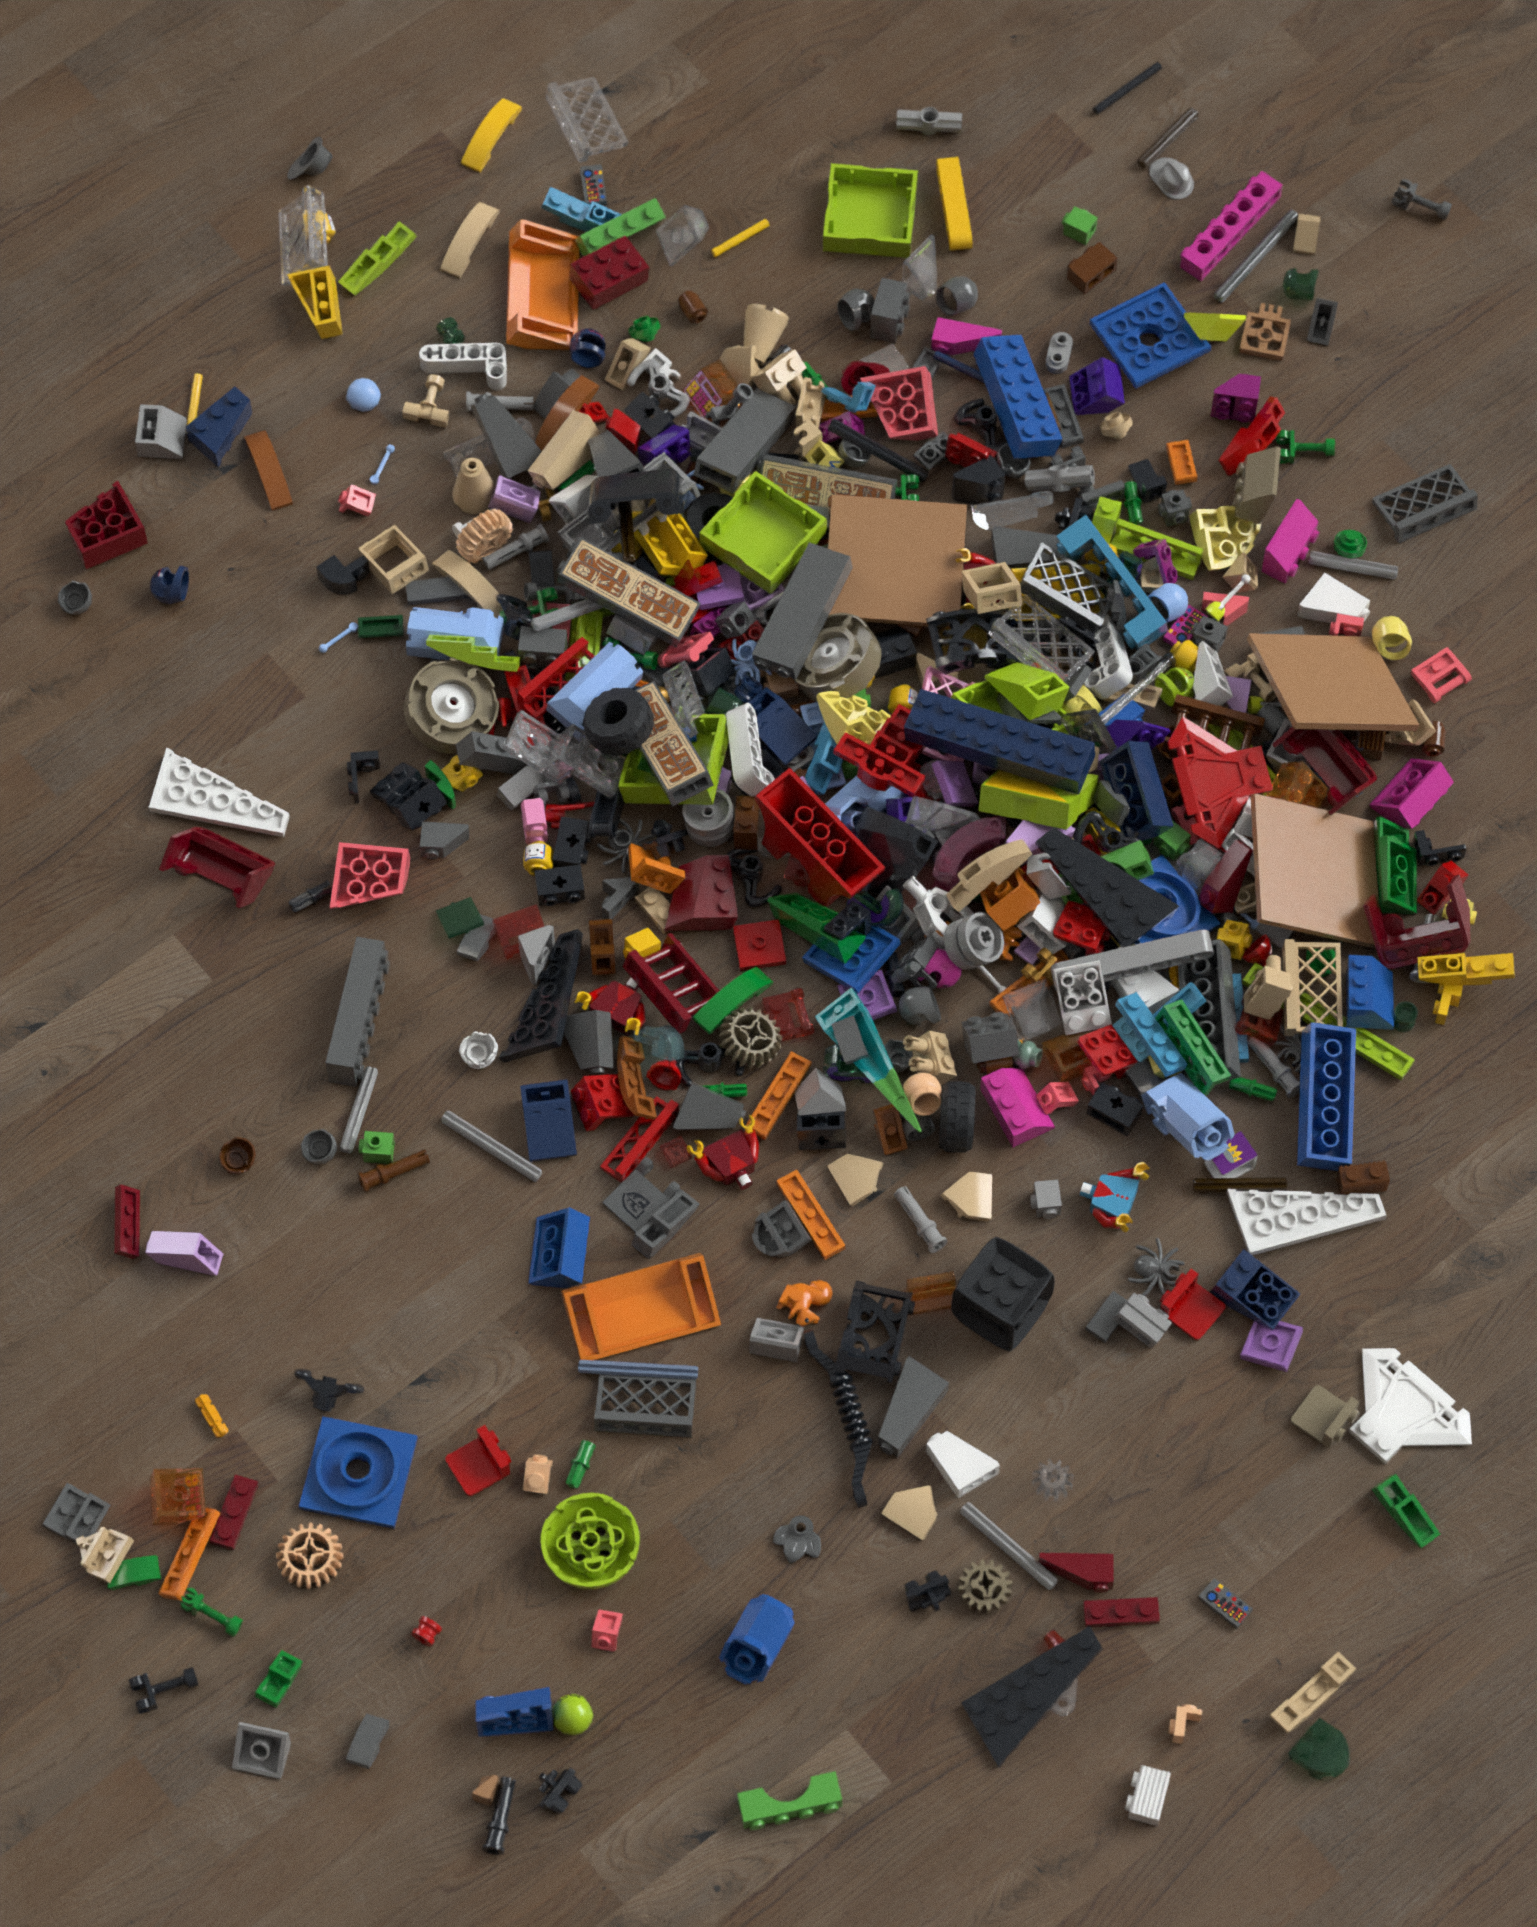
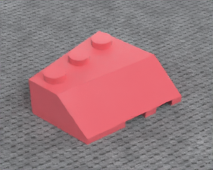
M925 366L860 378L862 382H870L876 385L871 401L890 439L919 441L938 436L931 374Z
M339 842L330 909L403 894L408 880L411 859L408 849Z

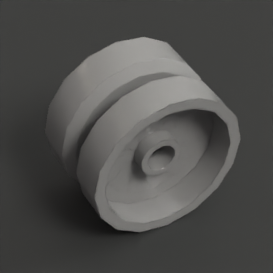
M717 789L713 805L683 804V818L689 837L696 844L705 847H715L725 843L732 837L735 813L730 797L723 790Z
M977 912L949 924L945 930L944 945L949 959L957 967L963 970H972L981 965L991 963L1000 957L1004 948V937L1000 926L988 914Z

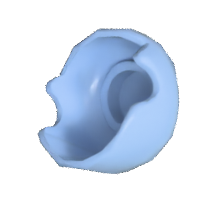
M360 378L354 380L349 385L346 400L352 409L362 412L369 411L378 405L380 390L372 380Z

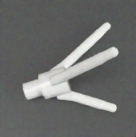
M783 592L769 600L765 605L751 611L756 621L758 620L759 623L767 625L769 622L767 620V610L777 606Z

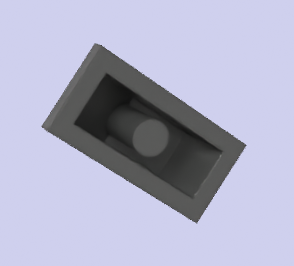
M422 822L420 839L421 857H426L427 859L445 858L469 840V825Z

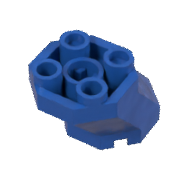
M766 1594L759 1595L758 1598L750 1600L719 1656L721 1662L724 1661L727 1666L725 1671L728 1676L743 1684H750L754 1680L761 1682L765 1679L795 1624L792 1618L794 1613L790 1607Z

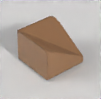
M498 1776L482 1777L478 1788L472 1792L473 1801L488 1806L492 1805L499 1787Z

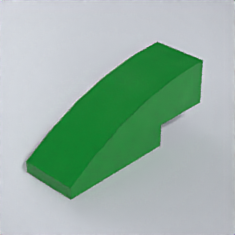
M1397 1474L1388 1476L1372 1488V1491L1388 1513L1419 1548L1424 1547L1440 1535V1532L1415 1495L1408 1492Z

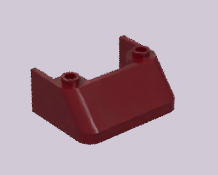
M1292 726L1272 744L1275 748L1283 743V747L1288 753L1295 755L1301 753L1330 789L1327 790V800L1333 806L1328 812L1330 816L1342 809L1377 780L1374 770L1341 730L1294 729Z
M193 827L170 837L159 870L165 871L174 868L176 873L183 876L196 872L233 890L232 895L237 902L236 907L242 908L255 901L271 876L275 863L208 829Z
M1460 874L1455 875L1447 885L1451 901L1446 907L1448 917L1446 920L1405 929L1404 922L1398 915H1382L1376 894L1369 897L1363 907L1381 964L1386 968L1393 969L1418 963V957L1459 954L1466 951L1471 941L1470 907Z

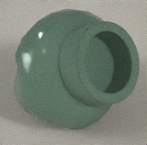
M1017 1040L1019 1055L1013 1056L1014 1063L1021 1069H1028L1031 1066L1038 1067L1043 1058V1050L1037 1048L1035 1043L1031 1041L1023 1043L1022 1040Z

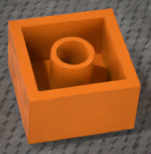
M1020 867L1000 885L992 881L986 889L980 892L987 914L1003 931L1017 924L1020 918L1034 911L1037 905L1041 903L1032 880Z

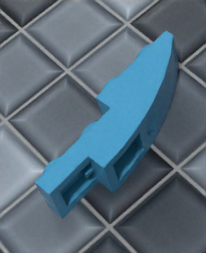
M550 187L541 207L559 216L560 222L586 232L622 215L593 201L589 205Z
M825 722L814 744L817 750L805 775L810 789L819 796L825 794L832 775L838 774L843 761L842 758L833 754L837 744L832 738Z

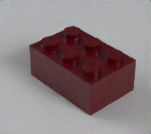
M626 235L571 263L569 279L592 310L646 283L648 281L649 266Z

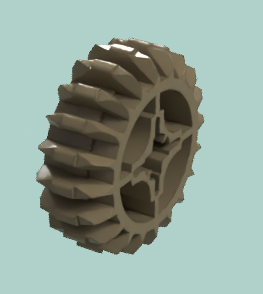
M752 1006L747 1011L742 1007L738 1012L734 1010L724 1019V1023L720 1027L721 1033L718 1039L722 1041L720 1048L726 1049L725 1056L731 1055L732 1062L738 1060L740 1067L746 1063L749 1069L753 1068L754 1064L759 1069L763 1064L767 1065L776 1058L777 1052L781 1048L782 1035L779 1034L781 1027H775L776 1020L768 1019L769 1013L765 1014V1016L762 1015L761 1008L754 1012Z

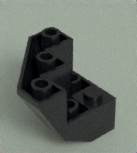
M865 807L855 825L857 838L885 866V870L870 882L871 890L877 894H880L885 886H889L896 894L897 892L901 894L906 889L903 887L905 882L912 876L916 877L938 842V840L921 830L869 807Z

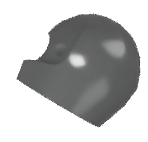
M953 277L936 290L937 305L948 316L960 314L975 306L978 299V288L968 277ZM945 287L952 292L956 300V311L950 309L944 301L943 291Z
M851 289L837 303L839 317L848 330H858L861 326V321L869 322L871 320L875 299L867 290Z
M930 987L910 988L901 996L898 1005L899 1012L907 1023L919 1026L925 1020H929L933 1024L941 1021L940 1010Z

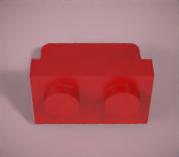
M959 432L957 435L950 434L948 436L945 457L953 464L968 467L984 458L988 459L990 455L994 459L997 457L996 451Z
M1073 901L1067 902L1053 930L1055 938L1085 948V956L1104 952L1105 946L1103 944L1105 941L1109 942L1112 936L1087 906Z
M1112 1024L1083 1035L1077 1040V1043L1090 1062L1103 1077L1115 1073L1118 1079L1126 1077L1125 1071L1135 1066L1138 1062Z
M618 1074L583 1076L571 1090L572 1098L575 1101L580 1119L586 1131H594L607 1118L634 1116L623 1099Z
M1191 1268L1187 1274L1182 1273L1175 1282L1176 1287L1172 1291H1166L1160 1302L1161 1310L1169 1316L1168 1320L1194 1340H1200L1225 1311L1226 1305L1197 1283L1199 1274Z
M485 1425L476 1429L477 1438L448 1454L445 1458L450 1470L465 1494L469 1497L511 1474L509 1463L512 1461L505 1449L503 1451L500 1450L497 1445L499 1440L493 1430L488 1431Z

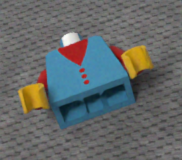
M1139 1162L1134 1168L1101 1175L1097 1186L1083 1182L1079 1196L1092 1199L1090 1212L1103 1228H1121L1123 1232L1129 1230L1126 1223H1133L1129 1214L1138 1191L1139 1180L1137 1179L1147 1180L1149 1175L1143 1171L1149 1170L1150 1167L1144 1162Z

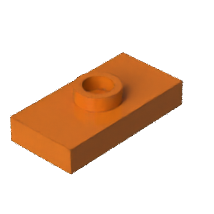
M1189 441L1166 443L1175 485L1197 482V473Z

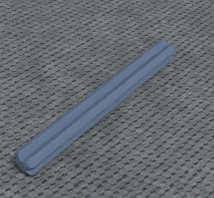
M579 1360L578 1362L579 1373L697 1379L698 1377L697 1366Z

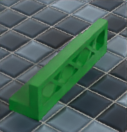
M1181 999L1164 1005L1155 1019L1186 1061L1185 1071L1191 1081L1206 1096L1215 1085L1228 1081L1231 1074L1184 1001ZM1164 1018H1165L1166 1021L1168 1022V1027L1166 1026V1024H1165L1164 1021H1163ZM1189 1056L1193 1062V1066L1189 1062ZM1201 1075L1206 1081V1085H1204V1083L1202 1082Z

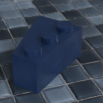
M233 387L186 426L188 441L217 467L220 466L223 456L230 450L235 437L240 434L252 415L250 399L238 388Z

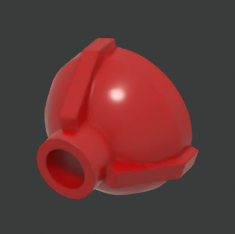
M1265 934L1254 941L1250 948L1245 950L1242 956L1243 960L1253 964H1261L1262 967L1266 966V959L1273 954L1270 938Z
M665 1057L662 1061L656 1062L646 1074V1077L649 1078L654 1086L663 1090L674 1091L681 1081L680 1070L676 1066V1060L672 1057Z

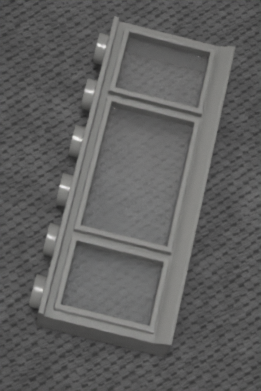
M665 452L643 467L645 471L661 469L677 471L681 478L682 494L690 491L696 498L700 496L695 482ZM655 498L631 501L634 531L638 529L642 535H646L649 532L646 522L654 516L660 522H664L667 519V515L660 513L657 509ZM618 502L615 503L616 509L611 510V515L606 522L589 524L587 509L572 522L566 524L558 531L564 546L569 550L573 542L578 543L582 537L613 554L611 549L617 544H621Z

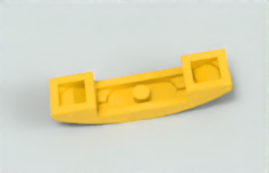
M504 98L501 99L490 110L478 127L466 149L461 164L481 172L491 157V150L508 124H513L521 112L522 106Z

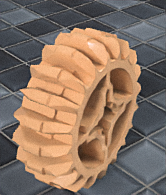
M495 508L480 513L476 518L473 517V520L467 523V526L462 528V533L457 536L456 548L459 554L469 563H477L479 560L483 562L482 557H486L499 550L507 543V539L511 537L510 533L513 531L511 520L504 512Z
M310 1522L308 1529H304V1526L300 1524L299 1531L296 1532L295 1529H290L291 1537L288 1535L283 1536L285 1543L278 1544L280 1551L276 1553L277 1559L280 1560L277 1562L278 1568L282 1569V1576H288L289 1583L296 1581L299 1588L303 1583H306L307 1589L311 1588V1583H316V1586L320 1588L321 1580H324L325 1583L330 1582L328 1575L336 1577L337 1572L335 1569H341L342 1565L339 1560L343 1559V1553L339 1552L342 1550V1545L337 1543V1535L331 1536V1529L328 1528L323 1531L321 1524L314 1529L313 1523ZM314 1540L326 1545L329 1551H324L323 1548H317L314 1544ZM305 1541L302 1547L295 1548L298 1544ZM311 1547L313 1554L310 1558V1564H308V1559L306 1557H308ZM290 1561L303 1564L305 1571L295 1568ZM325 1563L320 1569L314 1571L318 1564Z

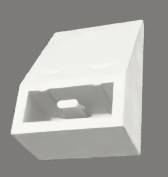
M1100 960L1053 969L1066 1035L1100 1029L1112 1024Z

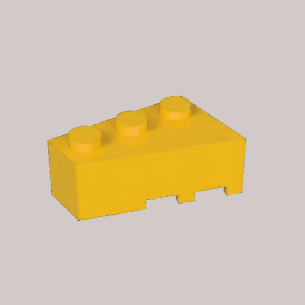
M330 266L287 274L293 289L320 338L324 339L343 335L336 279Z

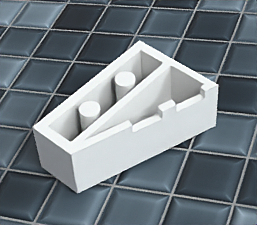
M1155 971L1111 981L1112 986L1121 998L1137 992L1152 1014L1179 992L1178 988Z

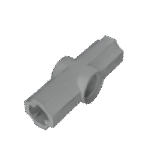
M926 107L922 111L897 110L896 129L918 130L928 136L934 135L936 132L961 133L962 113L938 112L932 107Z
M1060 464L1049 469L1026 471L1025 484L1028 491L1052 489L1053 492H1062L1071 489V487L1093 486L1095 484V472L1092 465L1068 467V465Z

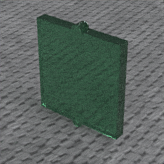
M471 897L456 903L452 902L451 905L436 910V914L449 939L463 933L467 934L470 930L484 925Z

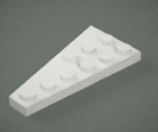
M166 748L149 805L150 812L284 837L289 821L288 812L266 800L262 801L256 798L251 792L241 790L234 783L206 768H200L193 764L191 760L185 757L182 758L174 754V751Z
M1227 1189V1195L1247 1251L1251 1255L1386 1219V1213L1379 1194L1350 1193L1349 1195H1335L1332 1192L1312 1194V1192L1302 1191L1258 1192V1190H1249L1248 1192Z

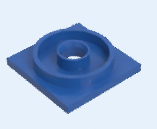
M1165 282L1089 320L1090 326L1135 389L1211 351V346L1207 340H1200L1184 318V312L1186 313V311ZM1151 333L1157 335L1160 342H1157L1154 346H1146L1140 342L1139 338L1143 334Z
M1163 855L1151 861L1154 874L1139 881L1179 905V908L1137 940L1135 945L1198 930H1208L1210 933L1220 926L1221 923L1209 910L1200 905L1199 897L1193 887L1179 875Z
M323 1416L299 1509L395 1529L418 1436ZM354 1459L367 1461L370 1466L368 1474L361 1479L351 1478L346 1473L348 1463Z

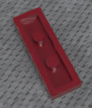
M121 1184L115 1187L114 1254L135 1259L139 1257L140 1190Z
M234 1475L211 1536V1544L234 1551L257 1491L258 1481Z
M1158 1597L1090 1600L1083 1603L1085 1628L1088 1626L1106 1627L1160 1623Z

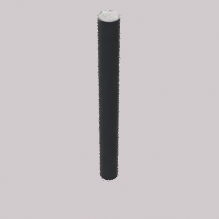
M1159 62L1151 65L1093 107V112L1096 115L1100 114L1161 70L1162 65Z

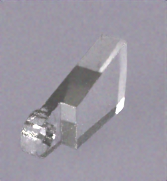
M1040 491L1030 496L972 505L973 520L978 526L990 531L1038 517L1037 508L1054 503L1053 492Z

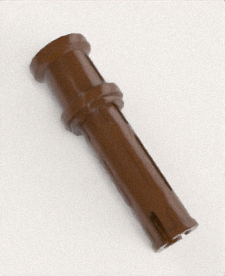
M423 1149L385 1166L378 1164L376 1168L362 1173L360 1171L357 1173L363 1191L366 1193L369 1191V1188L379 1184L385 1185L393 1177L429 1164L430 1160L426 1150Z

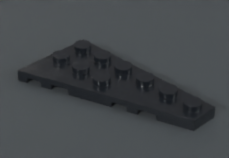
M1052 828L1035 842L1042 853L1049 854L1050 858L1048 860L1122 948L1134 944L1179 908V905L1056 828Z
M579 929L559 934L548 956L550 960L546 971H541L538 977L540 983L537 989H532L518 1017L520 1023L516 1032H511L508 1038L510 1044L507 1050L502 1051L499 1059L504 1063L561 1047L583 939V933Z
M1090 1626L961 1702L999 1768L1004 1764L1012 1751L1017 1749L1026 1735L1038 1725L1057 1703L1060 1696L1071 1687L1073 1681L1080 1673L1084 1672L1103 1650Z

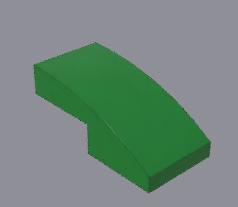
M430 760L424 766L425 775L436 783L447 801L446 805L454 809L456 801L453 788L442 770Z
M151 1555L123 1560L111 1582H107L108 1588L113 1591L132 1584L141 1586L161 1580L158 1556Z
M281 1650L269 1667L267 1676L256 1690L255 1697L277 1708L297 1676L303 1661Z

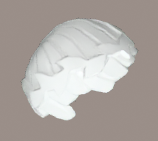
M473 1032L471 1036L464 1038L460 1045L459 1053L468 1066L482 1069L494 1061L498 1052V1044L491 1034Z

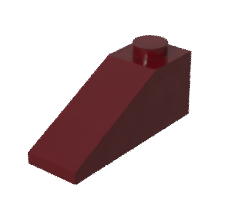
M1239 839L1234 840L1205 880L1199 897L1200 905L1211 913L1233 912L1253 852L1252 848Z
M1039 1553L1038 1562L1043 1567L1079 1586L1097 1593H1104L1113 1589V1554Z

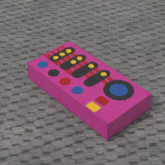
M1188 605L1186 612L1168 630L1163 641L1171 646H1174L1178 641L1180 643H1183L1185 640L1191 641L1193 639L1191 630L1195 622L1200 623L1203 615L1208 616Z

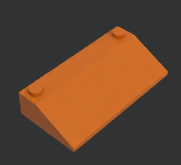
M520 219L510 230L507 344L524 349L570 350L571 338L578 331V290L569 279L570 264L579 259V247L575 241L579 236Z
M701 1253L561 1291L580 1360H596L721 1325L704 1256Z

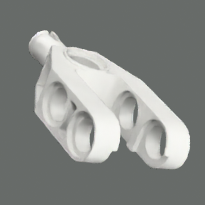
M914 876L909 878L903 885L917 900L913 910L918 917L917 919L923 933L926 936L930 935L940 944L938 948L945 950L943 936L948 925L940 918V914L945 912L954 922L974 913L965 906L959 912L961 915L957 914L946 896L948 892L937 887L932 890H926ZM936 930L941 932L943 936H940Z

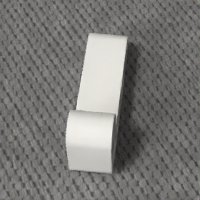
M500 343L425 345L420 349L421 369L426 373L486 372L487 384L491 389L501 390L506 386V350Z
M1108 614L1104 617V622L1094 637L1099 641L1096 644L1101 666L1093 670L1084 682V685L1101 700L1123 689L1132 680V671L1121 631L1116 630L1115 621H1112Z
M746 703L726 713L735 783L750 796H756L773 782L775 778L762 765L757 716L752 705Z

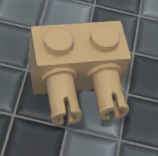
M794 349L780 354L751 378L760 390L768 394H775L777 398L794 405L796 400L786 387L787 383L790 382L800 398L804 381L801 374L807 367Z
M1269 956L1266 959V966L1255 975V980L1244 993V1012L1270 1020L1275 1012L1280 1010L1286 997H1290L1293 990L1290 973L1281 971V958L1279 956Z
M928 1031L919 1038L910 1035L904 1038L903 1045H906L904 1049L913 1051V1057L909 1060V1066H912L910 1067L911 1071L929 1073L937 1078L940 1085L957 1076L949 1049V1042L945 1034Z

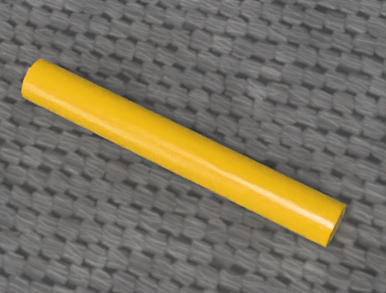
M763 219L711 250L712 255L717 257L769 227L768 220Z
M194 374L187 425L197 418L203 378L201 374Z

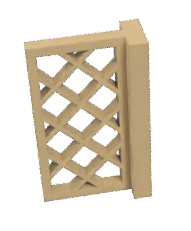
M1285 939L1282 946L1283 971L1290 973L1293 990L1290 997H1286L1284 1000V1036L1302 1034V1030L1305 1027H1300V1018L1306 1013L1315 1023L1324 1024L1322 1020L1330 1013L1337 1020V1026L1343 1027L1340 943L1294 942V939ZM1298 949H1308L1313 956L1305 963L1298 956ZM1325 949H1335V958L1330 963L1320 955ZM1315 958L1326 966L1318 974L1309 966ZM1304 969L1314 977L1307 985L1299 979V974ZM1328 969L1336 976V980L1331 985L1320 977ZM1316 980L1326 988L1319 996L1309 988ZM1305 991L1315 999L1308 1007L1300 1001L1299 997ZM1328 991L1336 997V1003L1331 1008L1321 999ZM1317 1002L1327 1010L1320 1018L1310 1011Z

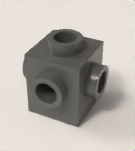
M1183 489L1178 491L1170 490L1162 494L1161 503L1158 504L1159 514L1164 518L1166 526L1188 522L1189 511L1192 510L1190 497H1186Z
M1203 615L1200 623L1195 622L1191 630L1193 635L1192 642L1199 647V643L1204 641L1218 653L1226 639L1228 626L1221 624L1215 618H1208Z

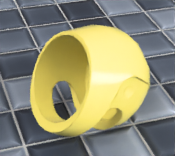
M1383 617L1376 622L1372 629L1373 642L1383 657L1390 660H1399L1409 654L1412 646L1411 636L1407 626L1399 617ZM1407 641L1406 647L1400 652L1391 653L1385 649V647H1395Z
M1082 685L1074 698L1064 702L1061 707L1077 721L1076 724L1085 722L1082 715L1084 712H1089L1096 716L1102 711L1100 704L1085 685Z

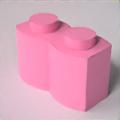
M541 798L523 800L521 811L526 844L529 845L535 841L546 843L548 841L543 800Z

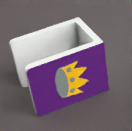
M1240 1131L1233 1136L1232 1140L1228 1138L1226 1142L1228 1147L1225 1152L1204 1162L1205 1167L1213 1178H1238L1255 1168L1258 1155Z

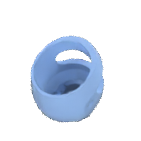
M1165 583L1152 591L1148 596L1151 602L1153 596L1159 598L1160 603L1169 614L1168 618L1165 619L1167 623L1181 617L1188 607L1187 593L1177 584Z

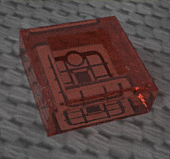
M682 1136L660 1145V1150L670 1168L692 1159V1154L687 1152V1145Z

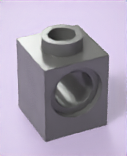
M744 601L730 604L715 622L719 626L721 633L728 639L741 636L756 621V618Z

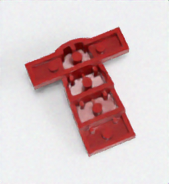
M898 704L891 717L887 718L881 730L877 731L870 745L845 732L834 748L833 754L858 767L857 777L865 785L875 790L886 791L893 786L914 797L925 781L926 776L910 768V766L926 747L905 740L904 725L911 710Z

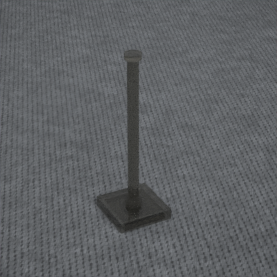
M1167 653L1163 657V661L1101 716H1099L1096 709L1064 714L1060 719L1068 734L1094 742L1095 746L1099 748V754L1112 753L1117 747L1105 724L1151 684L1160 673H1163L1168 667H1173L1176 664L1175 657Z

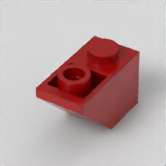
M614 409L612 417L608 416L605 429L613 434L635 456L641 439V426L619 409Z
M1452 861L1442 864L1418 897L1417 902L1435 915L1451 899L1447 885L1453 877L1460 874L1463 884L1469 874Z

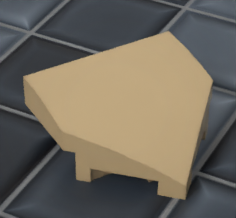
M737 345L725 349L716 365L735 388L740 383H745L752 388L754 381L751 377L761 370L755 363L754 353L757 352L755 345L748 347Z
M1412 699L1408 705L1419 723L1418 730L1389 731V734L1385 735L1386 743L1419 746L1436 732L1417 701Z
M846 1154L827 1167L849 1204L855 1206L877 1191L876 1184L879 1172L883 1167V1162Z
M968 1172L941 1194L942 1198L945 1201L948 1200L955 1208L959 1218L964 1215L965 1218L984 1222L991 1220L992 1175Z
M931 1485L894 1493L881 1514L921 1540H924L935 1523L936 1516H938L934 1506Z
M104 1526L95 1534L86 1538L81 1536L76 1539L82 1556L81 1565L86 1568L87 1573L108 1583L113 1579L134 1542L130 1536L112 1529L107 1530Z

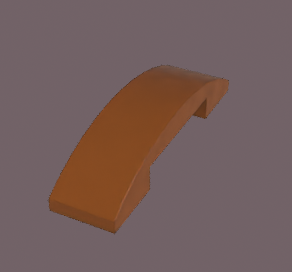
M581 375L566 389L549 412L537 435L535 444L541 451L544 450L572 411L579 412L584 403L587 405L590 403L600 388L598 384Z
M263 430L244 436L271 510L292 505L293 501L285 477L266 431Z
M622 1035L619 1038L617 1071L623 1099L634 1115L655 1120L657 1116L653 1098L646 1096L640 1064L645 1060L642 1041Z

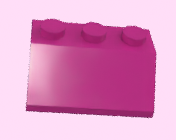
M1295 500L1265 549L1261 572L1283 583H1286L1289 577L1293 578L1299 567L1297 565L1300 559L1304 560L1306 558L1309 544H1314L1319 535V531H1317L1319 521L1301 500Z
M1411 758L1369 805L1387 820L1401 827L1412 829L1434 807L1438 799L1447 793L1448 788L1454 781L1441 762Z
M1002 1068L981 1078L980 1090L1012 1147L1055 1129L1049 1115L1045 1114L1036 1098L1037 1094L1023 1069Z

